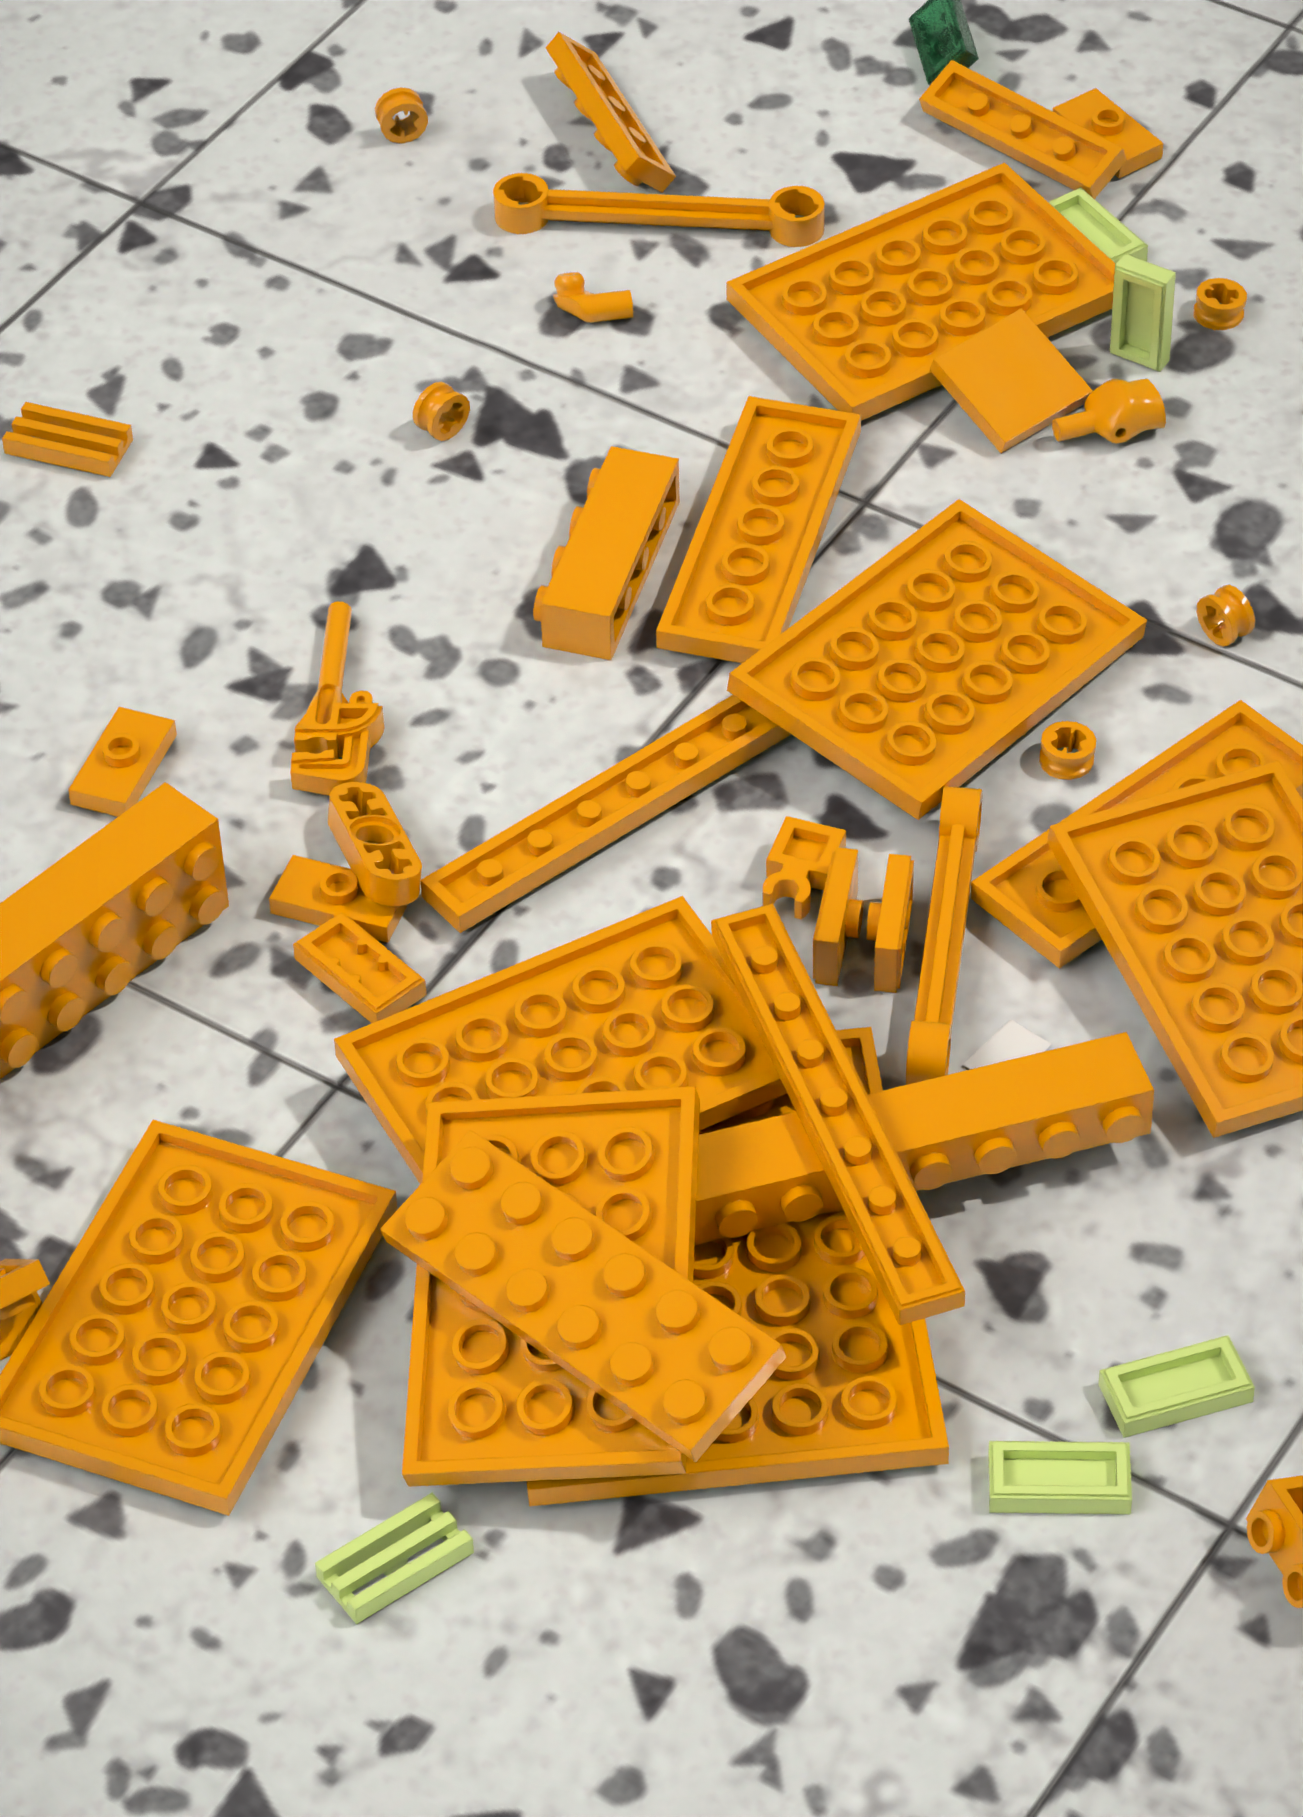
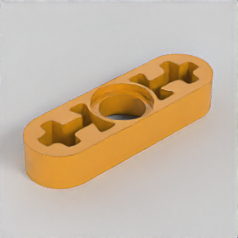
M346 782L335 786L329 795L328 826L352 872L356 875L364 895L371 901L386 906H403L414 902L420 894L422 863L384 792L378 787L364 782Z

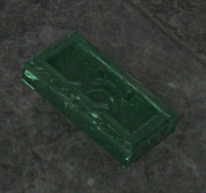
M928 0L909 17L911 30L929 86L951 60L969 68L979 59L961 0Z

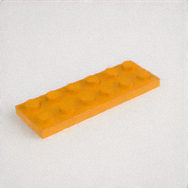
M748 396L657 627V648L743 663L789 628L860 436L861 414Z
M1239 700L1059 823L1277 760L1280 761L1303 800V745L1242 700ZM1048 829L971 881V900L1060 969L1102 939L1047 842Z
M471 1129L380 1228L387 1243L695 1463L786 1359L782 1344Z

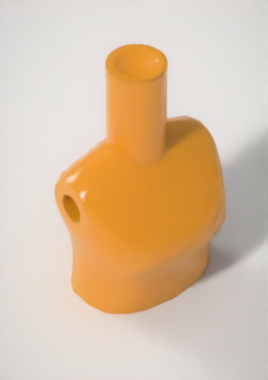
M1111 379L1097 387L1086 398L1084 412L1052 420L1053 434L1058 442L1097 433L1111 443L1120 444L1127 442L1143 431L1164 428L1166 425L1164 403L1158 390L1148 379L1129 382L1122 379Z

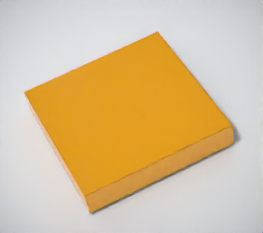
M1022 308L934 358L930 367L933 375L1000 453L1005 452L1052 424L1053 419L1063 417L1084 405L1086 398L1093 392Z

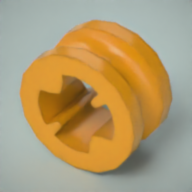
M402 87L391 89L384 93L376 103V119L380 124L381 132L391 142H411L420 137L426 130L428 115L418 93L412 89ZM400 111H403L405 116L410 112V115L402 120L399 119L398 115L393 119V116Z
M1225 278L1208 279L1200 283L1197 288L1194 318L1203 327L1212 330L1234 328L1244 318L1243 308L1246 305L1247 292L1243 286L1235 281Z
M436 382L428 386L418 397L413 409V421L416 426L428 431L435 439L440 441L449 440L463 428L470 412V402L466 396L454 391L447 383Z
M1224 585L1218 588L1214 595H1206L1197 603L1198 621L1205 634L1217 645L1222 647L1234 643L1238 636H1246L1255 628V616L1250 602L1234 586Z
M1072 721L1055 722L1046 727L1041 738L1039 756L1041 768L1048 775L1065 780L1081 778L1089 773L1094 765L1097 740L1093 731L1083 724ZM1064 747L1062 751L1057 750V748ZM1073 749L1079 750L1078 752L1070 753Z

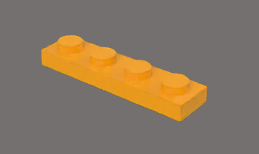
M558 32L545 47L557 65L554 73L565 86L573 90L577 97L574 101L576 108L596 126L595 138L614 154L617 159L614 164L615 169L631 184L639 186L643 182L663 193L676 178V175L594 51Z
M953 60L948 63L919 98L923 112L1073 190L1081 187L1094 199L1127 161L1123 147Z

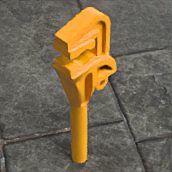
M333 602L328 607L318 690L305 715L295 726V752L292 753L290 771L292 789L330 795V791L339 784L346 782L366 783L370 748L378 743L385 729L383 706L373 703L372 694L363 690L356 691L351 694L348 702L342 693L352 613L351 607L345 602Z

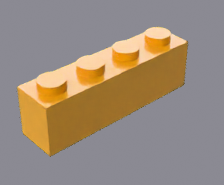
M611 446L601 469L593 468L588 481L584 507L577 506L574 509L567 545H559L557 547L552 562V578L549 585H541L535 597L533 617L535 621L541 622L542 647L612 660L680 503L678 458Z

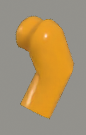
M579 272L563 273L555 278L554 284L557 294H554L553 298L557 307L589 323L633 318V302L630 290L593 294L585 291V280Z

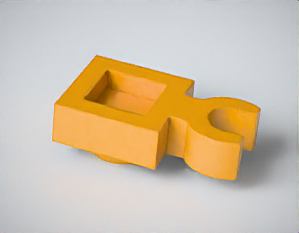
M786 816L766 859L767 878L762 887L763 906L774 904L776 900L782 897H791L795 899L794 918L801 920L805 918L811 908V888L824 891L832 851H835L836 847L846 848V830Z

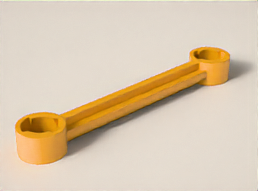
M515 173L500 179L493 189L495 222L501 229L514 234L536 232L543 228L549 220L769 231L771 237L776 242L789 247L811 245L817 242L824 234V198L818 191L805 186L782 188L776 191L770 199L557 190L548 189L547 183L536 175ZM521 202H526V203H528V204L519 205V203H521ZM795 215H802L805 217L795 218Z
M944 786L939 841L914 1021H911L909 1032L906 1085L948 1075L952 1025L971 880L980 834L982 789Z

